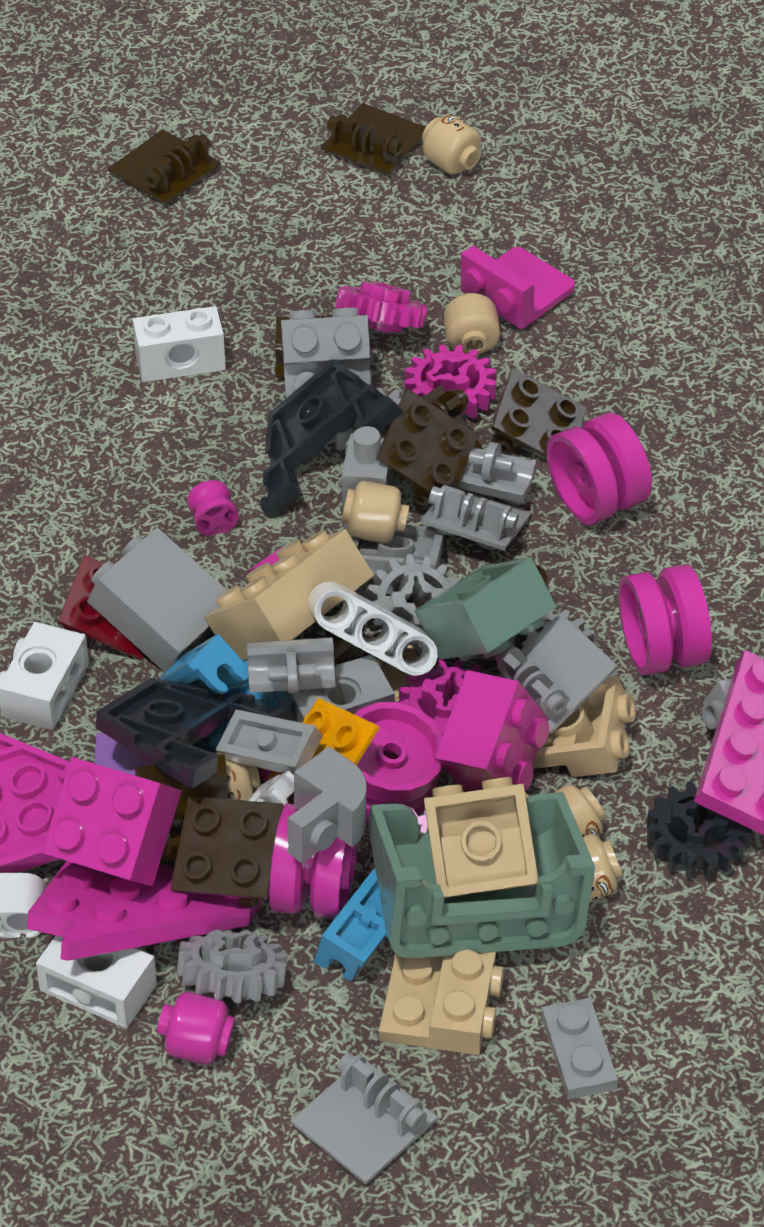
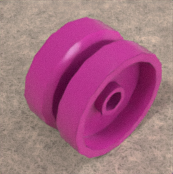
M613 412L601 414L585 421L582 428L578 426L569 428L551 436L548 441L546 458L555 489L562 502L581 523L585 525L596 524L613 516L617 509L626 510L647 501L650 496L652 476L647 456L634 430L621 416Z
M689 564L662 568L657 581L649 572L622 576L618 591L620 620L627 648L639 674L646 676L668 671L673 659L680 667L708 663L712 651L711 622L703 588L693 568Z
M377 702L359 709L354 715L380 727L357 764L366 780V822L368 823L370 805L404 804L412 808L417 816H419L425 810L424 798L433 796L432 789H435L442 766L434 758L443 736L435 722L419 709L399 702Z
M285 804L280 816L272 856L269 887L271 911L291 914L299 913L305 906L310 890V904L315 917L335 919L348 901L356 867L357 845L355 844L351 847L337 837L326 850L318 851L304 863H301L288 854V817L298 811V809L294 807V804Z

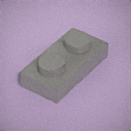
M235 710L216 751L218 754H225V760L281 773L289 770L294 775V771L312 759L323 735L314 725Z
M591 997L541 1007V1019L567 1100L617 1090L618 1078Z

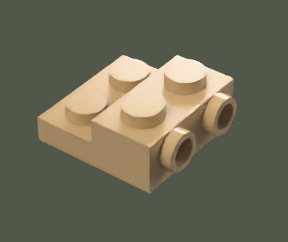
M618 676L609 677L552 734L548 733L545 744L538 749L533 769L566 765L572 777L617 772L619 759L627 758L629 755V739L625 731V724L634 722L636 717L634 699L631 694H626Z
M510 777L483 781V790L463 792L462 785H450L432 789L433 797L424 798L436 884L440 885L444 899L537 885L538 874L524 784L512 785Z
M463 950L455 955L425 958H403L395 955L379 1028V1041L480 1055L483 1037L492 1038L495 1028L496 1008L489 1007L491 996H501L504 967L496 966V952L477 953L472 950Z

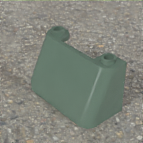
M543 793L526 798L538 874L537 885L444 899L440 885L436 884L429 833H418L419 824L414 811L404 804L370 805L368 828L386 935L394 953L403 958H425L455 955L463 950L488 953L561 947L576 941L583 934L586 927L595 865L564 793Z

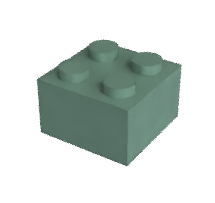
M531 557L482 566L416 609L415 613L426 634L433 640L439 659L459 657L460 661L463 662L479 654H483L484 658H491L502 653L510 647L508 642L510 638L517 633L525 635L544 624L542 617L557 606Z

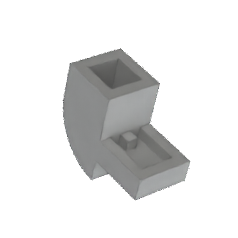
M327 747L294 771V807L298 811L288 817V854L304 863L318 851L326 850L337 837L353 847L361 839L365 831V777L352 761L331 747Z

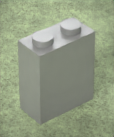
M157 527L144 539L140 535L134 537L121 552L122 558L117 563L113 564L111 561H107L98 569L91 579L95 586L87 602L159 668L166 672L182 655L202 644L213 634L204 617L218 607L215 599L227 590Z

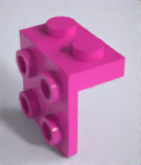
M473 245L461 253V292L465 294L476 293L488 297L496 305L499 316L522 330L573 293L575 289V281L521 247L511 248L496 260Z

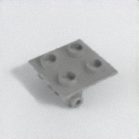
M443 485L441 488L436 486L432 488L428 502L433 505L423 516L420 523L434 527L437 532L444 535H458L473 540L485 549L505 551L530 518L532 512L471 491Z
M561 613L521 651L516 647H509L495 656L497 668L500 670L496 676L516 680L521 683L549 718L550 734L619 668L616 663Z
M347 1053L341 1058L337 1069L342 1072L341 1077L290 1120V1124L366 1185L438 1120V1117L424 1107L419 1100L414 1099L400 1088L399 1084L390 1080L385 1073L380 1072L370 1064L361 1054L354 1056L351 1053Z

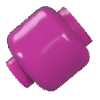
M185 991L177 997L174 1006L164 1004L156 1033L165 1036L164 1046L168 1055L202 1065H209L216 1059L217 1055L225 1057L235 1017L228 1015V1007L224 1001Z

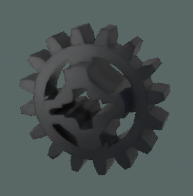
M692 781L687 782L686 791L680 792L671 786L668 788L667 799L657 796L654 799V810H648L646 841L647 845H654V858L662 859L668 857L667 869L673 871L679 865L686 867V877H692L696 869H702L707 878H712L714 867L718 866L722 871L728 873L731 871L732 860L742 863L745 857V849L751 846L753 830L695 803L694 798L697 790Z

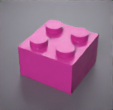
M467 670L434 758L458 785H462V789L465 792L483 790V781L506 777L512 779V785L524 784V790L526 791L532 782L533 763L538 749L545 744L548 738L549 718L519 681Z
M71 757L42 853L130 881L153 886L182 790Z

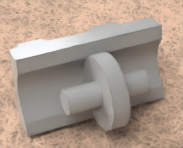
M490 442L486 450L473 447L457 488L480 495L485 494L497 497L501 502L518 507L521 503L524 504L536 472V461L501 454V444Z
M333 638L247 643L250 693L288 690L289 694L298 693V690L336 687Z

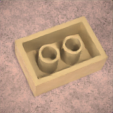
M346 529L327 535L326 531L322 530L310 536L302 543L296 540L276 553L279 560L272 566L268 562L251 571L246 576L249 583L242 589L239 586H235L215 599L218 607L204 617L215 635L219 634L242 660L248 659L247 643L293 640L316 622L309 610L308 599L311 591L317 585L332 581L354 592L374 576ZM339 596L327 598L322 604L321 614H326L340 603L343 598Z

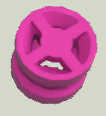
M215 480L202 482L196 485L187 496L188 508L194 515V523L200 534L212 536L229 532L237 524L239 519L238 511L231 501V493L225 483Z

